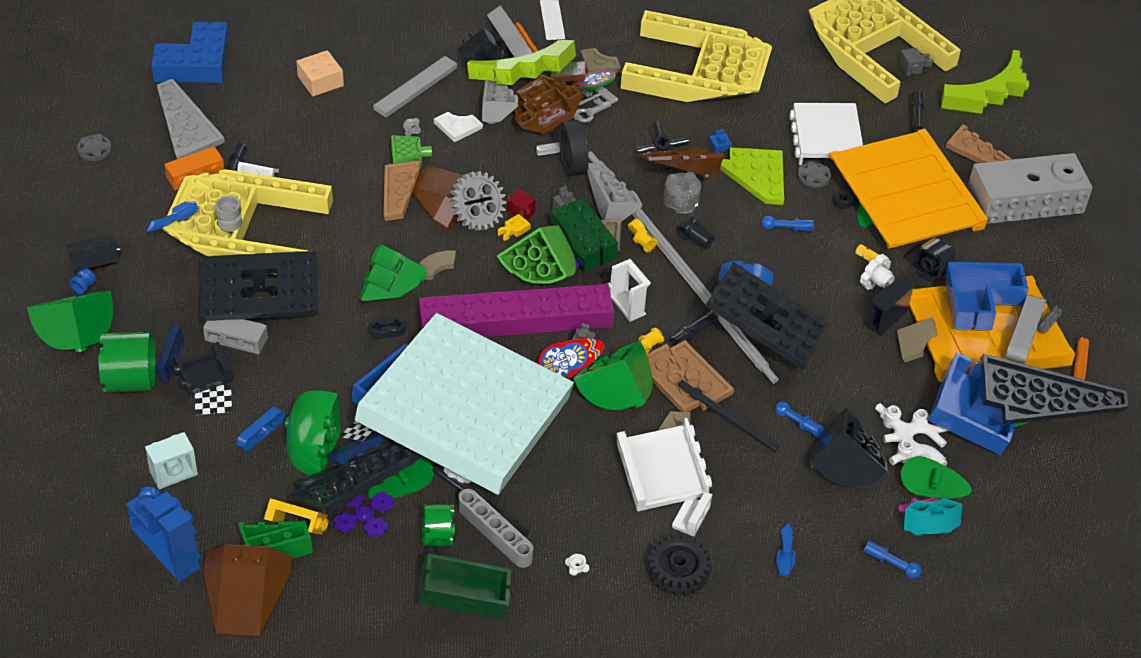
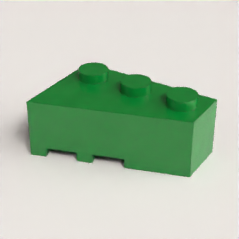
M305 521L278 522L275 525H265V522H258V525H245V522H238L242 545L268 546L292 556V559L313 553L311 536Z

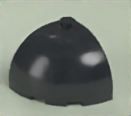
M847 407L827 426L811 450L809 459L811 468L816 472H820L828 480L841 486H866L874 483L888 472L885 457H880L878 452L880 447L873 436L868 437L866 435L862 422Z

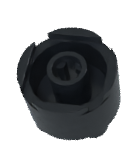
M933 238L913 252L912 264L913 266L916 265L918 269L916 272L927 281L938 280L946 274L948 262H955L954 255L956 251L944 241Z

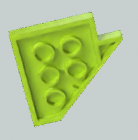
M730 147L729 159L722 160L720 170L765 204L783 205L782 151Z

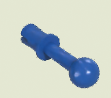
M765 216L761 221V225L765 229H772L774 227L794 228V232H797V230L813 232L814 220H800L797 217L795 221L775 220L772 216Z
M780 401L775 405V413L777 415L787 416L799 423L801 430H807L816 437H820L823 433L824 428L822 425L813 421L810 416L802 417L792 411L787 402Z
M870 540L867 542L863 552L879 559L880 563L885 560L904 570L906 576L912 579H916L921 575L922 569L918 563H907L888 553L889 548L885 549Z

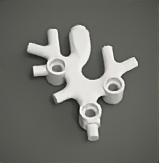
M881 403L876 406L875 409L881 414L880 417L883 419L884 426L894 430L892 434L883 435L884 443L899 442L896 454L889 458V462L892 465L898 462L905 463L910 458L916 456L926 457L944 466L947 465L946 458L938 450L929 445L916 443L913 440L915 434L922 433L929 436L941 448L947 443L939 433L949 430L938 425L929 424V415L926 410L919 409L915 411L912 421L906 423L900 420L901 411L897 406L892 405L885 408Z

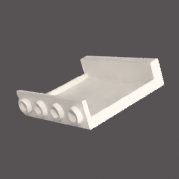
M794 103L793 110H790V120H793L791 131L795 133L793 136V144L796 145L795 158H798L799 165H802L803 158H830V152L837 150L839 152L863 146L856 103Z
M684 418V425L632 437L626 438L625 431L617 433L618 450L637 511L702 497L704 492L709 493V487H712L711 478L705 473V460L700 458V445L698 441L695 442L694 427L689 425L687 418Z

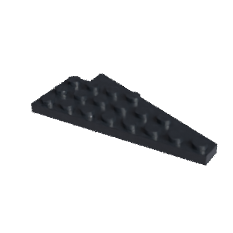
M983 354L980 358L983 405L1001 409L1002 424L1005 425L1125 411L1129 407L1127 391L987 354Z

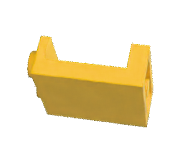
M270 498L264 519L273 522H283L285 514L288 512L311 519L308 532L322 535V532L326 531L329 523L328 515Z

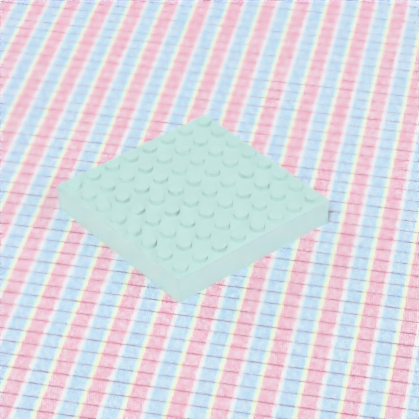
M436 313L358 403L355 420L499 495L569 399L574 382Z

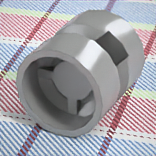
M233 196L219 198L215 204L218 227L228 232L239 229L242 225L239 200Z

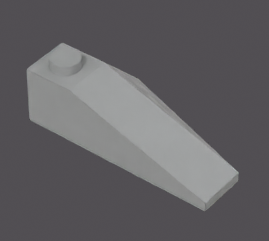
M485 80L482 121L494 124L502 121L518 107V96L513 95V90L508 89V85L497 84V81Z
M588 163V177L598 212L603 220L621 219L623 221L642 207L643 204L634 191H629L625 188L626 184L623 181L619 182L615 179V174L603 163Z

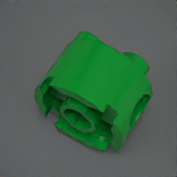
M423 504V522L421 525L423 546H452L453 536L455 535V523H452L454 505Z

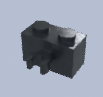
M484 28L474 36L469 33L470 39L468 41L462 39L463 45L458 48L466 64L470 60L485 61L499 49L494 37Z

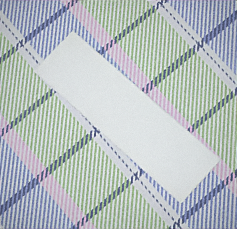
M540 0L546 39H565L559 0Z

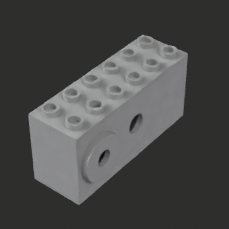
M1070 153L974 164L967 189L988 218L986 224L1084 213L1093 187L1076 154Z

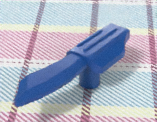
M185 201L172 209L173 214L151 221L147 232L161 229L175 220L182 222L193 216L199 210L196 202Z
M788 523L781 529L783 550H778L776 565L781 576H789L795 564L796 553L794 551L791 552L792 529Z

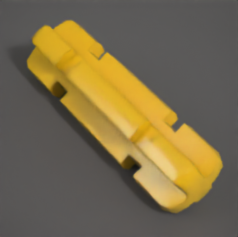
M862 244L856 249V254L861 257L864 256L863 258L869 262L873 259L875 260L879 255L871 249L867 250V247Z

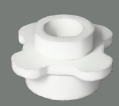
M574 554L565 560V564L570 569L569 573L573 576L589 571V565L586 564L585 556L581 554Z

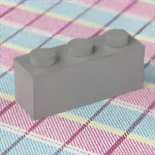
M244 319L207 321L203 327L205 341L219 342L220 345L255 354H260L268 339L267 325Z

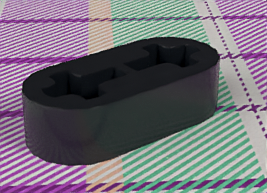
M850 186L838 192L834 199V205L838 209H847L860 202Z
M399 317L375 320L369 325L370 336L374 339L401 336L406 331L405 321Z

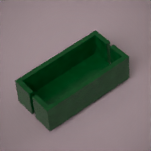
M584 198L570 202L568 206L562 205L550 210L551 226L559 225L572 249L574 257L585 271L600 266V249L602 251L603 264L618 259L617 240Z
M428 553L421 566V585L418 603L502 619L509 607L511 569Z

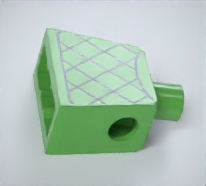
M391 136L393 164L420 160L422 166V157H432L431 146L421 147L419 137Z

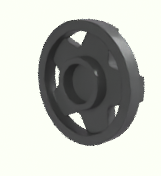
M102 134L82 137L77 145L80 157L88 161L102 160L109 156L112 150L110 140Z
M809 161L799 167L797 176L804 185L819 188L830 182L831 173L827 166Z

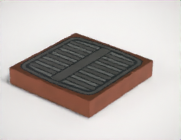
M586 61L568 63L560 72L551 71V78L556 79L559 83L562 81L585 80Z

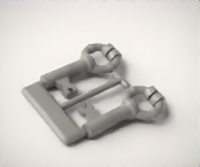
M603 86L594 90L598 93L594 96L586 88L577 87L587 97V99L579 103V106L590 100H593V103L597 104V106L587 109L577 108L573 119L579 120L580 123L591 122L594 114L611 107V104L617 102L618 98ZM602 96L607 101L603 102L597 97ZM586 113L588 117L584 119L579 114Z

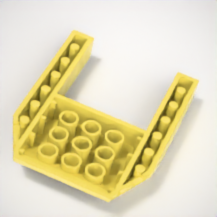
M828 0L809 10L818 36L837 65L884 103L898 96L900 81L865 54L874 48L900 36L922 54H930L929 59H933V62L944 71L958 64L961 50L896 0Z
M645 10L641 21L640 36L701 48L692 76L626 62L622 71L621 89L684 102L756 93L760 90L772 46L763 43L757 37L752 38L748 36L747 32L742 29Z
M226 169L219 170L218 174L209 175L208 173H202L200 175L185 176L167 216L173 214L172 209L185 201H195L199 210L182 222L175 220L163 227L162 230L207 256L308 251L245 241L243 237L257 203L329 214L333 203L332 186ZM233 196L240 202L242 225L235 231L228 232L218 227L215 204L221 197Z

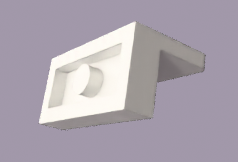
M239 162L237 171L274 177V173H278L279 169Z
M704 492L700 500L691 499L685 501L672 524V528L695 536L711 506L712 494Z

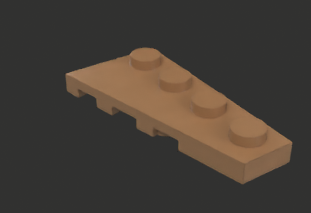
M964 124L946 144L947 149L977 163L1013 160L1002 151L993 149V145L988 141L986 143L983 142L975 132H969L967 130L968 127Z
M420 160L385 165V221L404 218L421 168Z
M685 340L670 348L671 355H674L679 369H682L685 374L684 378L694 388L698 387L703 391L704 395L716 403L733 394L734 388ZM699 402L702 411L709 408L702 402Z
M665 344L647 354L653 383L681 412H689L698 407L700 401L691 398L689 393L678 386L681 380L687 382L684 378L685 374L682 369H679L677 360L674 355H671L669 346Z

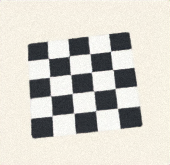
M220 385L195 394L196 415L232 412L231 385Z
M355 421L339 437L362 441L373 429Z

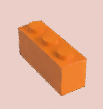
M214 146L164 164L166 177L174 190L180 189L185 176L200 175L202 173L212 175L218 174L219 170H224L223 158Z

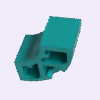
M947 498L933 502L915 500L905 509L904 530L910 531L914 535L950 533L961 524L962 504Z

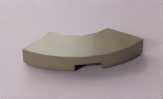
M441 251L424 258L419 264L427 268L425 280H433L439 271L454 269L456 251Z

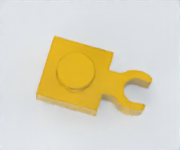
M518 214L506 221L505 227L498 229V236L504 234V241L508 240L511 235L518 237L530 230L531 224Z

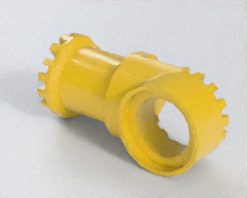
M635 218L628 224L629 230L635 235L633 241L639 243L645 252H650L652 248L655 249L654 247H656L658 241L650 237L643 223Z
M652 328L650 333L640 336L638 339L641 340L646 354L652 350L654 345L664 342V336H661L662 333L660 334L661 331L657 328Z

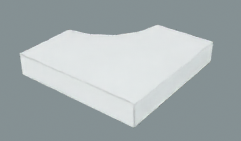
M447 112L434 118V124L454 142L483 129V124L474 115L456 116Z

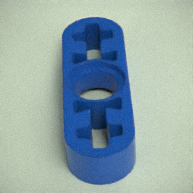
M276 406L272 407L239 435L236 442L237 446L244 451L252 449L283 422L285 412Z

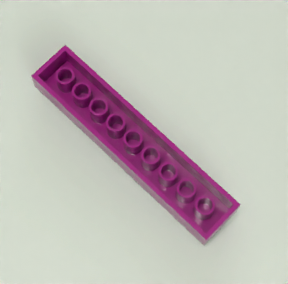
M609 284L419 298L421 329L438 313L483 337L577 330V328H582V323L590 325V329L613 327L614 309Z

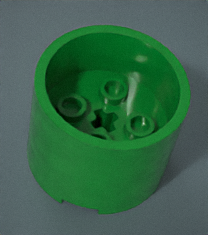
M151 331L102 333L100 344H103V347L100 348L99 376L100 383L105 384L103 392L154 391L156 352L153 333Z

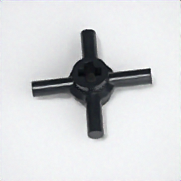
M654 122L653 127L656 138L651 145L636 147L637 154L652 151L667 152V150H672L673 147L687 145L689 141L688 137L671 140L667 135H663L660 122ZM664 165L665 170L672 169L671 166Z

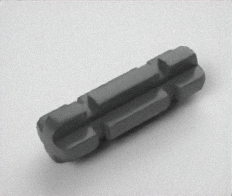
M1054 306L1038 324V331L1046 333L1056 322L1057 318L1061 316L1062 308Z

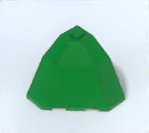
M378 243L369 262V265L372 266L371 271L366 272L363 281L364 286L360 291L359 298L363 301L401 297L425 280L427 268Z

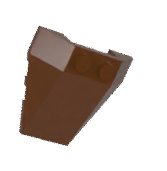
M541 75L513 91V95L518 96V107L514 109L516 113L515 120L522 129L542 134L551 132L561 122L574 118L583 94L575 85L568 86L566 82L562 81L559 83L554 78Z
M699 147L680 149V151L667 150V152L640 153L639 157L697 173L698 176L713 177V174L719 173L723 153H707L706 148Z
M429 165L418 174L412 196L419 200L422 208L428 211L435 223L448 230L458 222L457 219L459 217L458 214L453 215L456 209L450 208V206L454 205V202L449 200L454 197L450 191L456 190L453 184L458 183L457 179L463 177L460 174Z
M224 544L206 552L203 572L216 635L261 637L272 615V610L276 602L279 601L285 584L290 579L292 556L268 546Z

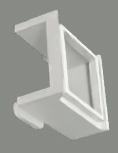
M631 259L612 266L611 283H607L609 284L612 301L629 321L646 315L644 312L646 291L651 282ZM631 274L639 285L631 288L629 291V276Z

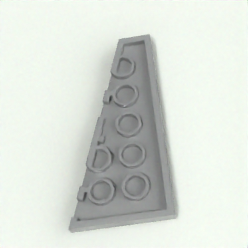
M173 79L157 85L176 159L225 143L222 134Z

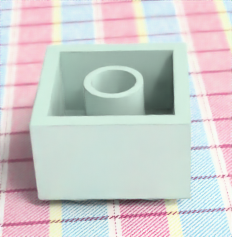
M185 432L173 435L159 442H154L145 447L149 470L158 489L198 475L194 449Z

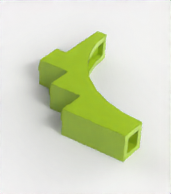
M559 39L545 49L510 59L470 60L467 63L469 79L497 81V84L513 85L520 77L537 78L544 71L560 72L576 57L574 40Z
M1013 50L1008 66L1000 74L989 80L969 85L945 84L941 108L982 114L983 107H987V103L1003 105L1004 98L1007 99L1008 95L1023 97L1024 91L1028 90L1029 80H1026V73H1022L1020 51Z

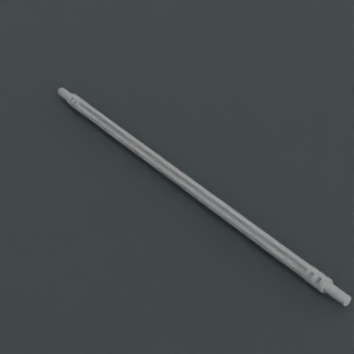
M588 152V158L592 163H603L598 160L593 152ZM641 208L632 214L634 218L639 219L643 223L650 237L657 239V246L706 304L712 294ZM715 314L714 316L718 317L719 322L758 370L763 372L773 384L776 383L778 377L769 368V363L741 329Z

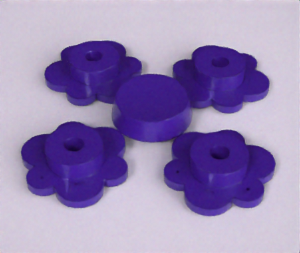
M379 492L377 496L371 498L372 503L371 507L366 505L360 506L364 495H359L352 499L351 503L345 505L346 507H357L354 514L349 515L347 512H343L341 515H336L333 519L335 529L341 530L343 533H348L351 529L356 528L355 522L358 520L359 522L367 523L364 525V530L367 531L369 537L382 536L384 531L388 529V524L383 522L381 517H372L373 510L385 512L386 509H392L394 507L393 497L385 492Z

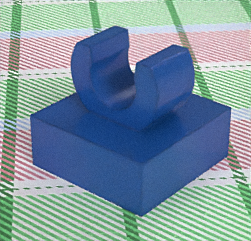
M723 129L716 130L715 135L709 136V143L715 152L732 148V143L727 134L723 133Z

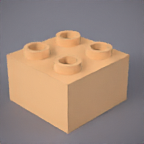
M328 50L297 60L298 77L312 96L344 86L343 70Z

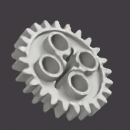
M473 171L469 175H462L463 178L457 179L458 183L453 184L456 190L450 191L454 195L453 198L449 199L454 202V205L450 206V208L456 209L453 215L458 214L457 221L463 220L462 226L468 225L469 230L475 228V231L481 229L483 231L494 227L493 224L499 223L498 219L503 218L500 212L506 210L502 207L503 204H506V201L502 200L506 195L500 193L503 187L498 188L499 181L493 182L494 176L488 177V173L481 174V171L475 173ZM486 197L492 198L491 200L484 201L481 203L479 202L471 205L464 204L465 202L478 200ZM487 205H488L489 208H490V211H489V212L487 211V208H486ZM471 208L474 211V215L471 214Z

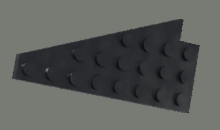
M397 443L353 459L348 463L337 465L294 481L293 484L296 491L289 494L288 498L292 504L329 515L342 505L351 503L352 499L357 496L366 494L370 488L382 484L390 476L397 475L405 467L414 465L415 461L425 456Z

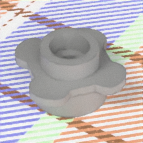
M418 118L407 119L404 122L403 128L406 136L420 133V120Z

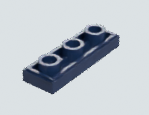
M173 326L170 333L167 334L166 345L161 349V358L155 365V372L159 375L161 382L168 383L173 371L172 365L175 364L174 357L179 355L184 342L180 326Z
M374 430L364 440H354L328 453L329 461L338 462L339 465L348 463L350 461L349 458L364 455L369 448L380 447L383 444L382 442L387 440L388 437Z

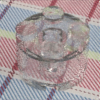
M693 172L668 175L664 193L666 207L675 209L677 213H690L694 211L700 202L701 182L699 179L696 178Z

